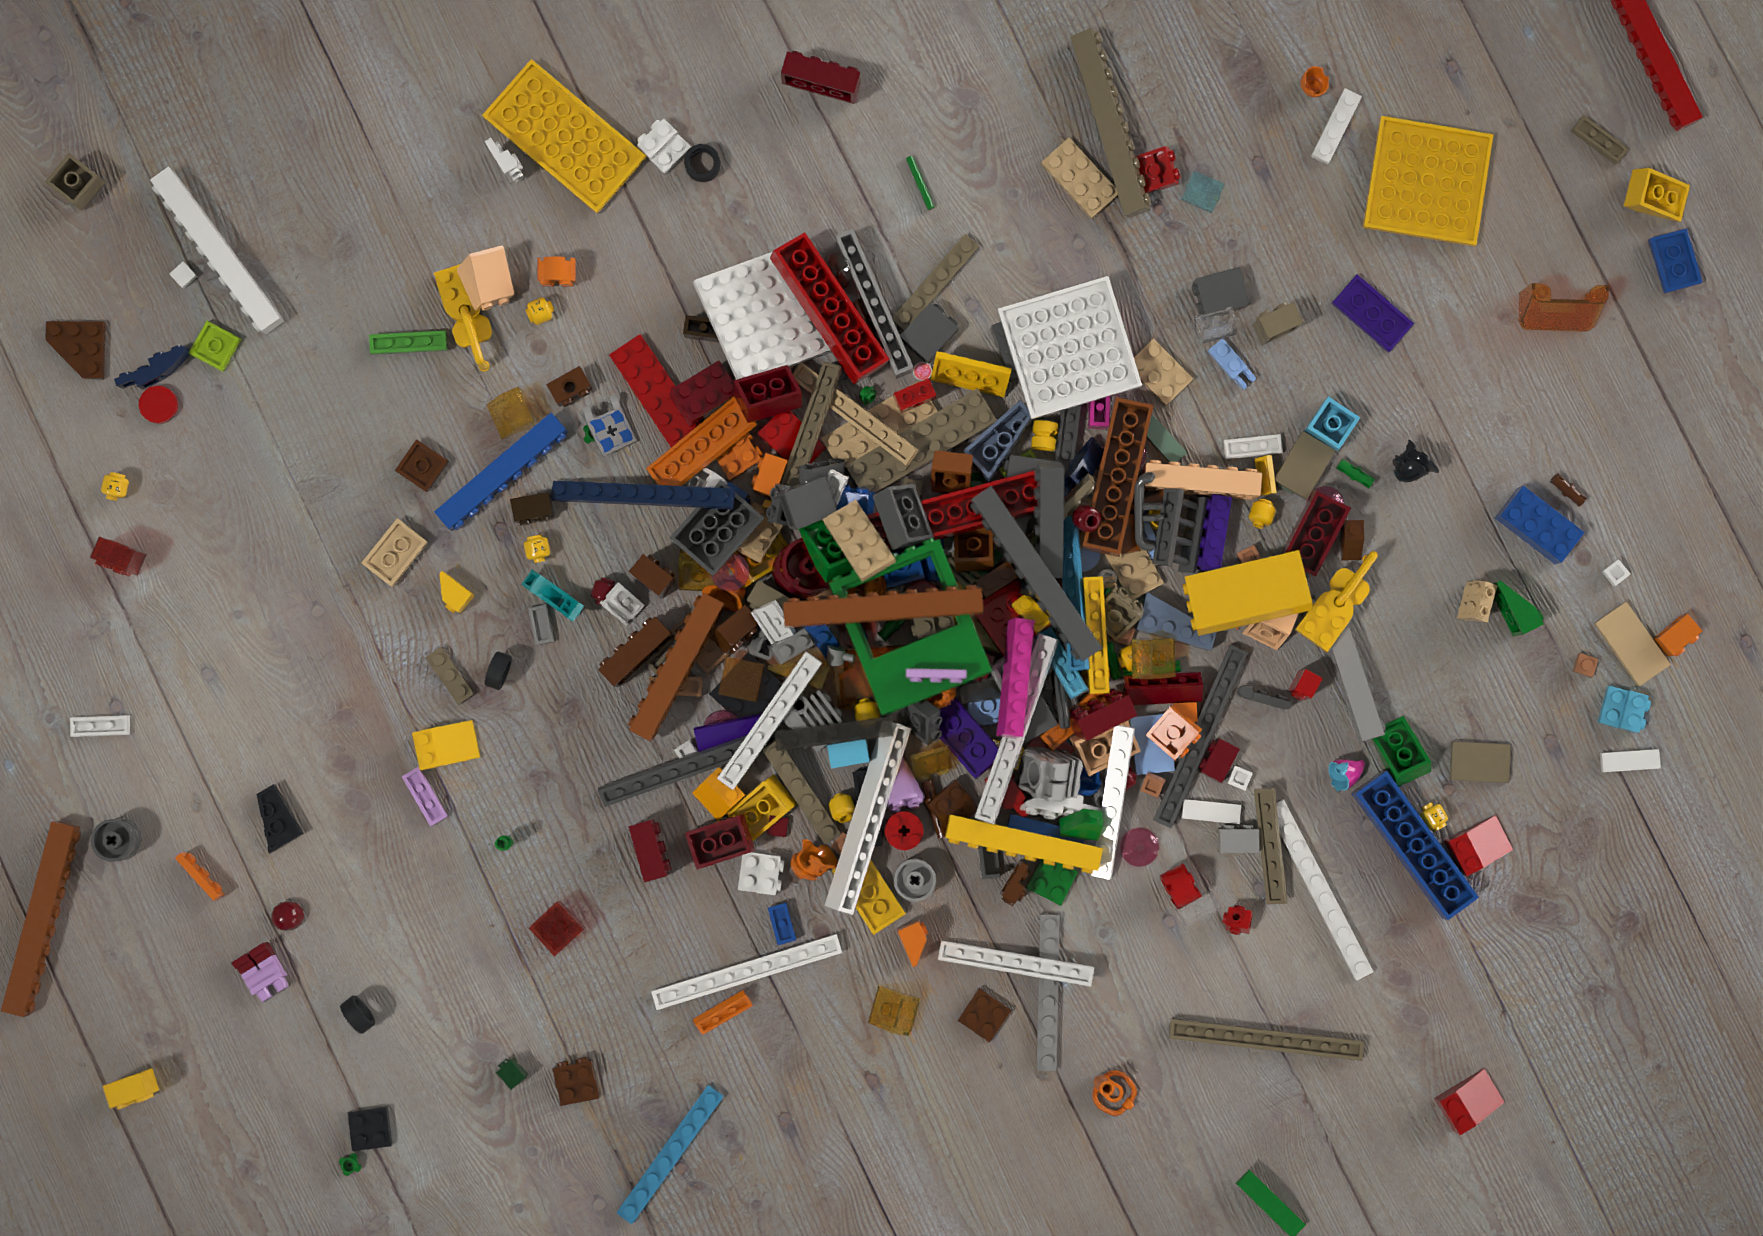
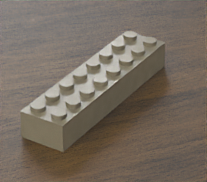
M977 388L899 434L919 450L908 466L879 446L846 465V470L857 488H869V491L877 494L933 462L935 450L950 452L987 430L997 420Z

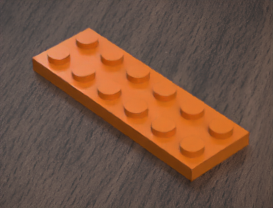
M733 397L646 469L658 485L683 486L757 424L755 421L747 423L735 397Z

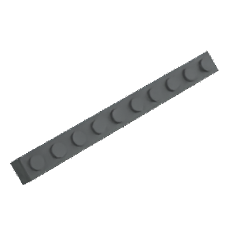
M992 486L972 498L971 509L976 515L980 514L983 519L981 521L982 525L987 531L991 530L994 535L992 537L993 541L998 547L1002 546L1005 551L1004 557L1009 563L1013 562L1017 568L1014 570L1020 579L1024 578L1028 584L1025 587L1031 596L1035 594L1039 600L1036 603L1041 611L1044 612L1046 610L1050 616L1048 621L1053 628L1057 627L1061 632L1059 637L1063 643L1070 645L1072 648L1070 653L1076 661L1079 659L1083 662L1102 649Z

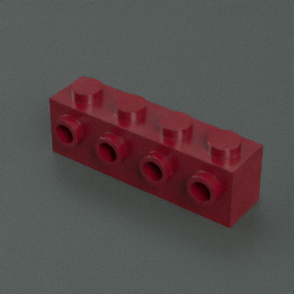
M1201 672L1124 676L1123 693L1130 696L1133 706L1202 702L1203 681Z

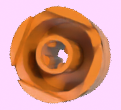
M565 257L537 258V282H540V285L544 287H554V283H559L562 287H573V283L576 282V259L570 257L569 261L565 260Z

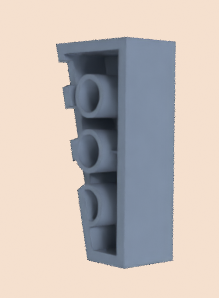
M1019 400L963 450V453L973 455V466L989 483L1032 422L1028 408Z
M1148 592L1144 594L1142 602L1144 613L1142 618L1137 621L1135 631L1206 651L1212 650L1216 632L1198 636L1197 630L1192 628L1190 620L1193 619L1192 617Z

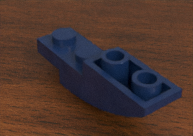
M177 345L172 347L171 351L165 353L163 351L153 354V357L148 358L150 366L143 365L138 367L137 371L119 374V377L114 379L115 384L121 389L135 384L141 389L151 387L177 370L190 355L188 354L190 349Z
M1090 437L1069 465L1071 467L1064 474V497L1088 473L1093 476L1102 460L1104 448L1094 437Z

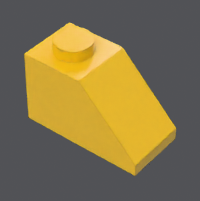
M441 571L439 576L442 601L446 603L445 607L452 613H455V611L462 613L475 595L446 572Z

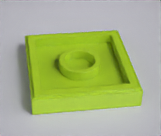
M207 320L188 354L224 372L242 339Z

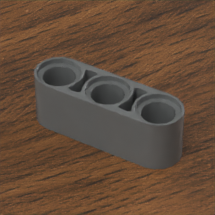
M829 459L799 466V484L817 476H825L827 479L832 469L845 475L846 461L844 459Z

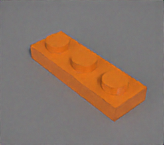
M183 852L175 857L179 864L213 901L219 900L225 895L221 891L223 889L216 881L213 882L208 877L210 875L209 872L197 865V860L191 853Z
M744 990L695 1017L693 1021L701 1034L704 1035L749 1009L753 1004Z

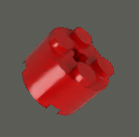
M900 811L893 814L887 820L885 836L889 844L894 848L910 850L916 847L922 840L924 833L923 825L915 814L908 811ZM902 825H906V828L910 829L906 836L898 832L899 829H902Z
M1184 863L1159 875L1176 909L1182 908L1202 897L1200 891L1194 885L1195 880L1192 874L1188 872Z

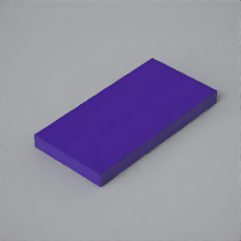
M1358 274L1355 275L1331 303L1388 353L1415 324Z
M955 697L950 705L940 709V716L943 719L939 728L942 731L940 739L974 779H978L993 765L999 746Z
M763 713L694 727L699 752L748 735Z

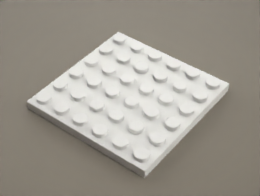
M772 252L693 281L736 380L785 365L791 367L831 352L770 260Z
M1108 276L998 309L1031 420L1142 387Z

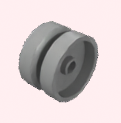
M910 858L901 862L896 868L893 877L894 886L898 894L905 900L912 902L928 898L936 885V875L931 865L925 860ZM912 876L918 877L917 883L911 882Z

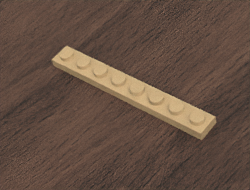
M799 363L793 372V376L799 385L812 394L819 374L805 363ZM838 388L835 389L829 407L908 466L919 450Z

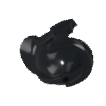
M1408 440L1406 451L1400 454V456L1395 455V458L1392 460L1395 466L1394 474L1400 482L1417 481L1423 476L1429 475V472L1439 474V469L1424 452L1417 451L1416 445L1411 440Z

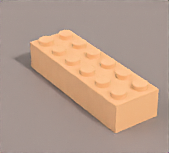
M1150 460L1149 463L1142 467V474L1148 472L1155 474L1152 483L1144 484V491L1161 492L1164 488L1182 489L1184 494L1212 496L1215 494L1245 500H1255L1261 495L1262 473H1258L1257 469L1238 471L1237 467L1219 469V466L1207 465V468H1201L1199 464L1190 463L1188 466H1180L1179 462L1161 464L1159 460Z

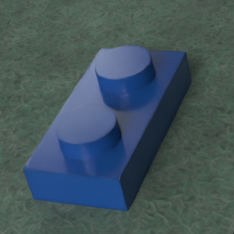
M787 903L768 907L777 945L796 941Z

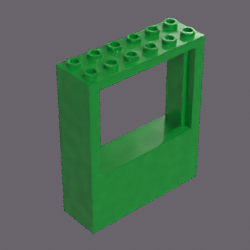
M934 538L924 541L921 547L911 546L905 549V553L898 555V553L892 554L896 561L894 564L863 582L855 570L850 571L851 575L843 577V575L832 578L833 582L829 583L834 595H838L839 599L847 598V590L931 557L944 591H946V587H957V590H959L939 539L935 541ZM970 615L955 616L958 625L876 658L873 657L861 624H846L882 716L992 672ZM906 669L966 670V679H962V683H950V679H942V682H930V679L922 678V682H910V678H906Z

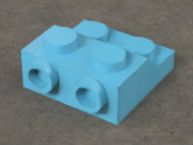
M1607 686L1597 723L1632 733H1639L1646 724V719H1643L1645 711L1648 712L1651 701L1648 700L1649 696Z

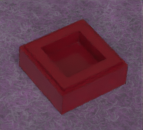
M769 816V822L776 816ZM780 818L767 829V835L786 837L789 818Z

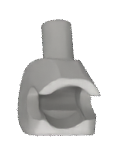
M828 645L827 663L829 665L841 666L845 661H855L856 656L846 653L840 645H838V648Z

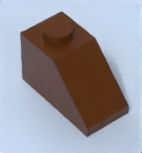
M1364 520L1344 521L1340 529L1341 561L1361 560L1364 544Z

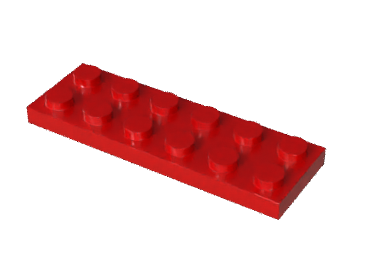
M641 334L609 354L670 447H673L701 424L697 422L690 427L669 397L670 391L675 387V384Z

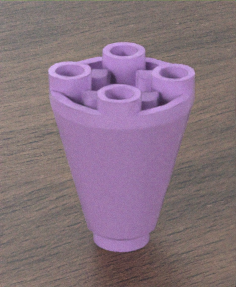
M902 757L887 804V808L890 809L891 813L899 812L901 808L906 807L910 810L920 807V803L924 801V795L904 757Z

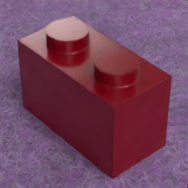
M1217 738L1216 741L1212 740L1208 747L1210 752L1207 758H1202L1198 767L1201 768L1199 771L1201 774L1218 783H1222L1240 749Z

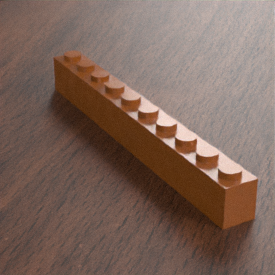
M977 585L965 586V590H957V587H946V591L930 588L926 589L924 593H918V590H906V594H898V591L886 592V595L878 596V593L874 592L866 593V597H859L858 594H848L847 598L839 599L838 595L827 596V600H819V597H808L807 601L791 598L783 603L785 628L983 614L982 589H977Z
M51 821L1 1012L25 1017L29 1016L35 1009L36 1003L34 999L41 987L39 980L46 968L44 962L51 949V945H49L50 939L55 934V920L61 912L59 905L66 893L64 886L71 874L69 868L76 855L75 845L81 836L80 826L60 821Z

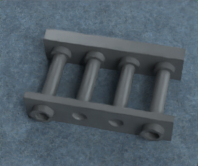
M1164 488L1162 500L1164 508L1160 512L1161 515H1164V520L1159 521L1152 564L1172 566L1173 563L1179 564L1178 572L1196 573L1207 498L1190 497L1187 500L1183 498L1184 490ZM1182 506L1188 508L1186 519L1180 517ZM1179 525L1185 526L1183 538L1177 536ZM1176 544L1182 545L1180 556L1174 555Z

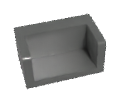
M979 845L978 857L981 879L1000 878L998 853L986 851L987 847Z

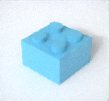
M1328 396L1323 400L1304 429V432L1338 451L1360 417Z
M861 736L851 737L850 742L844 743L842 739L833 740L831 745H827L831 769L869 762L866 739H862Z

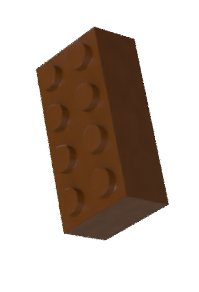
M649 617L642 624L643 628L639 632L635 630L628 636L629 641L625 645L621 643L614 649L615 654L611 658L607 656L599 663L601 667L598 670L613 687L618 688L674 636L658 618Z

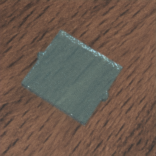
M1194 171L1189 183L1186 184L1187 188L1181 200L1212 213L1216 202L1220 200L1219 195L1224 184Z

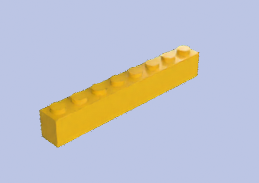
M949 815L945 838L949 839V843L960 845V841L968 843L967 847L979 849V845L987 847L986 851L998 853V850L1006 851L1005 855L1017 857V854L1025 855L1024 859L1036 861V858L1044 859L1043 863L1054 866L1055 862L1063 864V868L1074 870V866L1082 868L1081 872L1093 874V870L1099 871L1103 852L1101 847L955 815Z

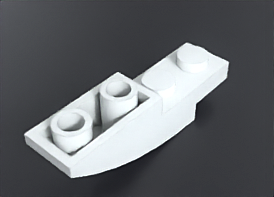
M1080 795L1077 798L1065 797L1064 801H1046L1033 798L1020 806V810L1026 811L1027 814L1044 815L1046 819H1055L1062 814L1068 816L1081 809L1100 811L1101 808L1083 804L1084 796Z

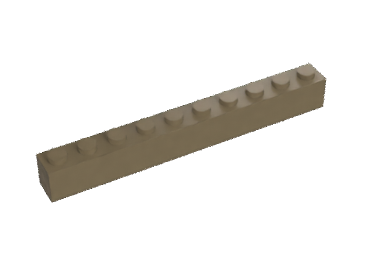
M1089 28L1070 36L1124 216L1130 218L1151 210L1149 206L1151 199L1144 190V186H1146L1145 179L1139 173V160L1137 157H1134L1133 150H1135L1133 141L1129 139V127L1122 117V114H1124L1123 107L1120 103L1118 104L1117 96L1119 94L1116 86L1112 84L1113 74L1106 64L1108 60L1107 54L1101 48V35L1094 29Z

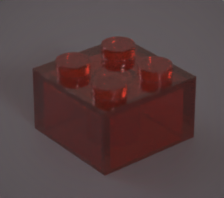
M99 536L90 558L96 560L95 564L101 567L113 569V572L130 577L131 574L138 576L147 554Z
M559 900L528 929L555 957L582 933L586 927Z

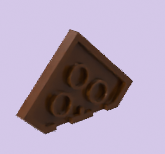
M46 321L45 340L83 379H104L106 323L93 321Z

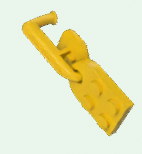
M461 264L434 272L444 309L452 319L456 320L452 329L455 342L463 348L471 346L478 368L483 372L488 371L490 365L484 360L479 343L491 338L492 328L488 318L479 314L481 309L475 311L456 270Z
M1371 551L1369 554L1364 555L1362 558L1363 563L1355 573L1347 568H1341L1336 571L1329 581L1330 591L1323 593L1317 598L1313 604V610L1306 613L1295 631L1327 653L1353 616V606L1361 604L1369 594L1370 587L1362 578L1377 559L1378 553Z

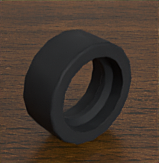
M707 144L692 146L684 157L687 174L697 182L711 181L720 171L721 162L718 152ZM700 152L709 154L714 161L712 169L705 174L695 172L691 166L693 156Z
M499 651L494 654L486 673L485 686L496 690L502 688L512 662L510 655Z
M352 995L340 1005L343 1016L358 1033L363 1034L375 1025L372 1013L357 996Z

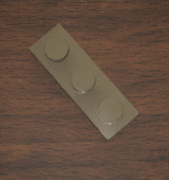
M443 647L438 648L425 657L458 705L475 694Z

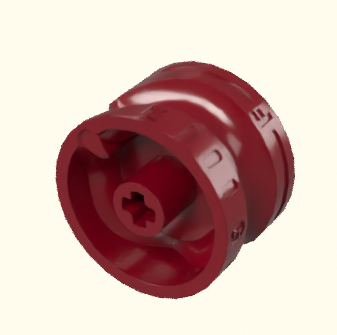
M802 537L782 549L773 562V580L778 589L789 598L807 600L808 597H815L830 587L829 583L833 582L831 580L826 583L817 571Z

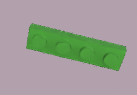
M446 331L369 335L371 355L448 351Z

